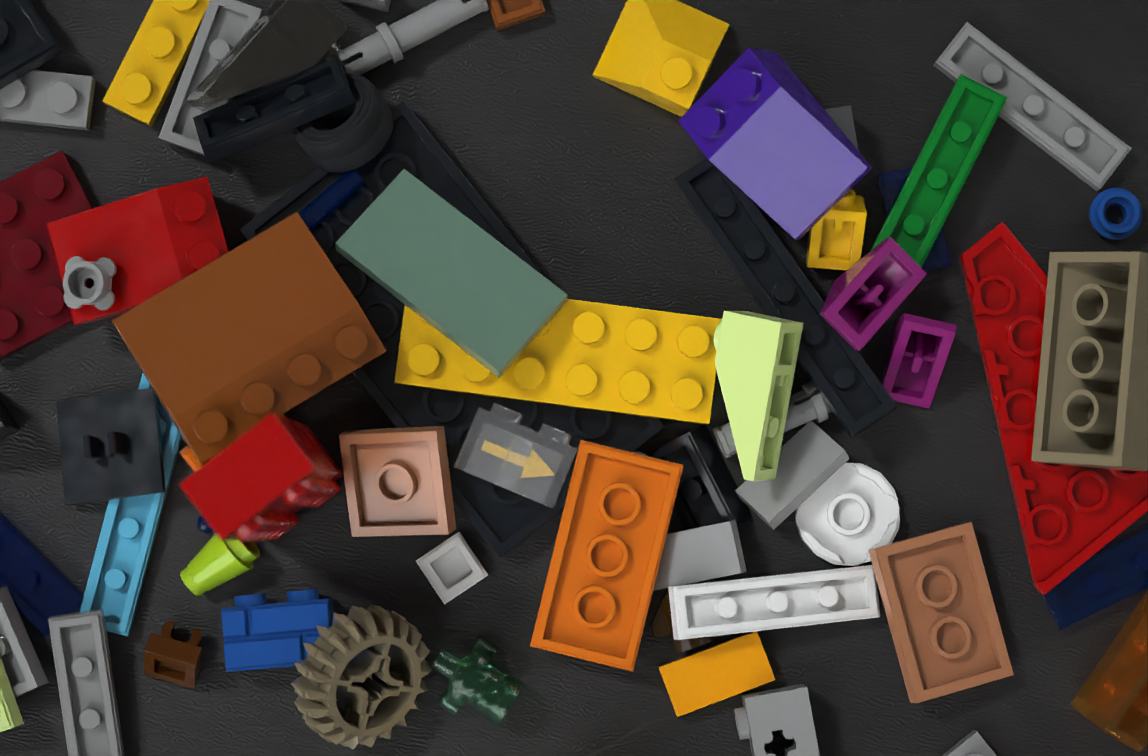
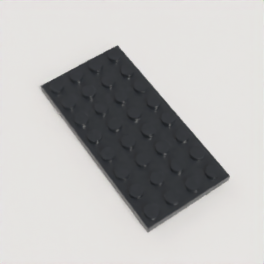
M403 100L391 110L393 116L392 133L386 145L373 159L356 169L346 172H329L318 167L239 230L249 240L291 214L298 212L362 308L386 349V352L354 370L353 374L396 428L444 426L453 500L501 558L564 507L580 440L633 452L665 426L658 418L394 383L405 304L337 252L335 243L403 169L411 173L542 274ZM485 437L526 455L531 445H533L561 478L517 480L521 469L478 452L481 441Z

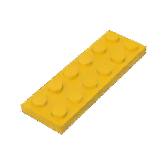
M567 299V302L503 375L498 378L405 305L394 383L709 425L716 377L715 358L717 350L714 346V334L718 323L722 319Z

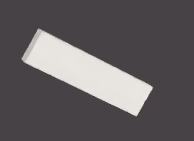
M873 565L668 587L674 640L880 617L877 582Z

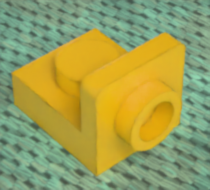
M850 190L810 229L806 255L807 267L847 271L861 259L867 216L863 196L856 195L853 190Z

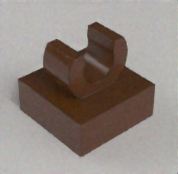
M167 621L162 627L161 635L150 634L144 650V675L195 689L201 672V629L194 628L191 639L187 642L172 639L175 622Z

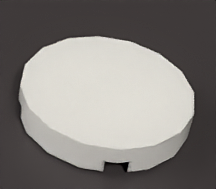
M845 463L796 509L795 522L801 540L815 556L834 565L856 566L871 561L869 549L893 542L899 530L900 507L895 489L880 472L862 463Z

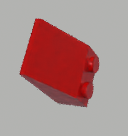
M208 177L152 189L46 224L62 285L66 272V262L74 256H80L85 261L97 262L102 257L109 258L117 267V272L112 277L111 291L115 295L113 306L108 310H99L95 305H83L79 309L69 307L74 326L124 314L229 252ZM89 278L86 281V286L92 288L94 280Z

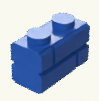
M318 589L287 591V602L266 603V593L234 596L235 606L224 607L221 611L226 671L295 666V662L306 659L308 653L303 643H315L319 638L317 626H325L327 628L332 626V598L319 599Z

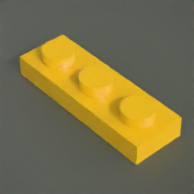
M153 0L102 102L152 127L192 49L210 0Z

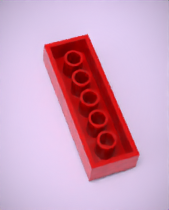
M272 412L187 477L179 486L222 541L240 540L244 542L248 540L251 542L255 540L257 542L260 539L262 541L266 539L269 541L274 539L276 541L300 522L295 515L297 512L309 506L311 508H319L339 493L342 488L338 485L337 481L344 477V473L308 425Z

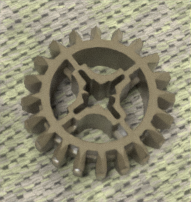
M370 604L367 609L352 605L348 616L333 612L332 626L330 628L317 626L319 638L315 643H303L308 653L306 659L294 663L297 671L302 674L291 683L298 694L294 704L297 706L298 711L303 714L302 718L305 720L306 725L327 742H333L336 745L340 743L342 746L350 747L351 749H354L359 743L372 748L377 736L390 740L392 727L395 724L407 727L404 716L410 709L420 710L415 699L419 693L429 690L421 678L432 671L425 660L430 651L425 646V643L421 641L422 635L418 632V629L395 611L391 612L380 606Z

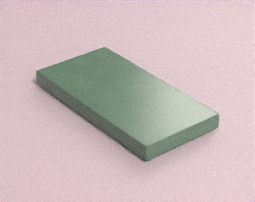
M405 169L399 173L335 243L337 252L498 378L503 375L567 302L568 294Z

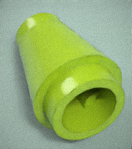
M215 533L189 562L187 567L180 572L181 579L194 595L200 597L206 591H210L253 569V561L260 557V550L254 540L251 542L248 540L244 542L240 540L222 541Z

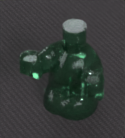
M480 636L475 647L471 649V654L461 660L442 649L431 665L432 668L448 677V688H446L442 698L439 699L438 705L454 715L459 708L469 704L480 711L494 725L498 724L514 702L523 683L514 676L506 675L491 665L493 655L498 646Z

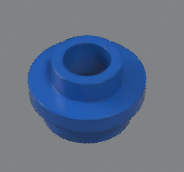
M1107 189L1098 194L1090 205V224L1094 231L1105 239H1125L1131 236L1140 226L1142 220L1140 202L1131 192L1125 189ZM1109 206H1117L1121 209L1123 219L1120 224H1113L1107 219L1106 210Z

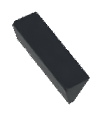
M705 425L649 452L650 457L684 465L674 504L687 529L736 520L738 526L751 518V512L737 495L735 490L738 487Z

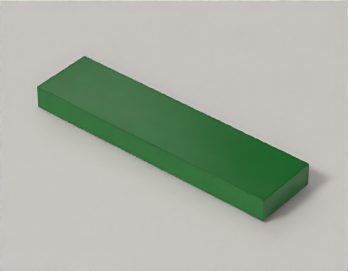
M960 74L871 250L886 238L891 237L922 268L1008 97Z

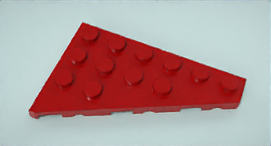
M1001 222L962 253L959 259L1033 585L1040 595H1045L1148 511V472L1031 461L1048 276L1007 226Z

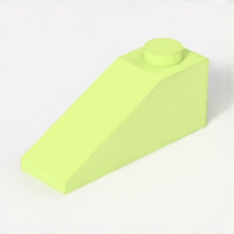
M724 311L723 318L718 323L714 334V346L717 350L715 367L743 478L749 481L776 479L803 323L749 311Z

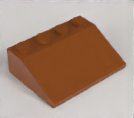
M298 212L291 214L112 320V323L193 456L200 463L224 450L270 413L274 412L282 415L386 352L362 308Z

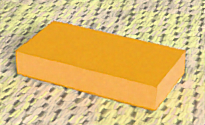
M757 631L748 632L658 666L677 717L775 680Z

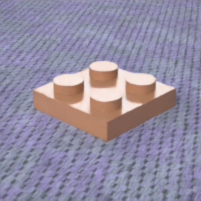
M444 426L346 430L339 434L352 537L447 535L456 530Z

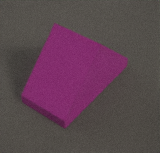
M891 237L886 238L834 280L820 315L856 351L861 350L927 273Z
M906 313L895 319L881 381L882 386L893 401L930 409L956 334L957 325Z

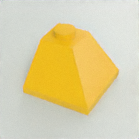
M627 0L595 68L593 77L682 117L693 106L730 24L677 0Z

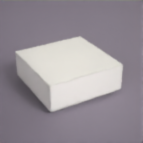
M461 532L456 533L416 560L444 605L488 576V573Z

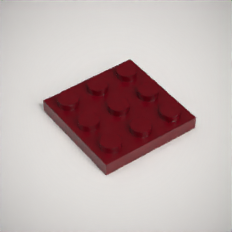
M62 150L0 182V360L73 323L69 307L63 298L65 292L46 224L93 209L94 207L67 154Z

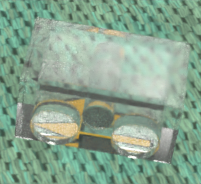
M493 403L490 412L478 408L454 467L553 509L578 451L577 448L568 445L572 435L546 424H542L539 432L520 425L522 414L496 403Z

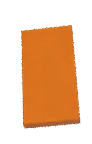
M580 440L530 643L531 647L633 672L684 465Z

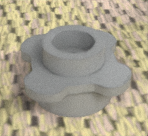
M80 256L70 258L66 262V272L63 277V288L65 291L63 298L66 305L72 309H79L83 305H95L99 310L111 308L115 302V295L111 291L112 277L117 272L115 263L105 257L100 258L97 262L85 261ZM89 278L94 280L92 288L86 286V281Z

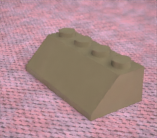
M1141 251L1050 252L1031 461L1148 472V253Z

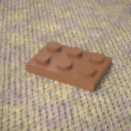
M972 522L962 523L868 550L910 703L924 702L1014 675Z

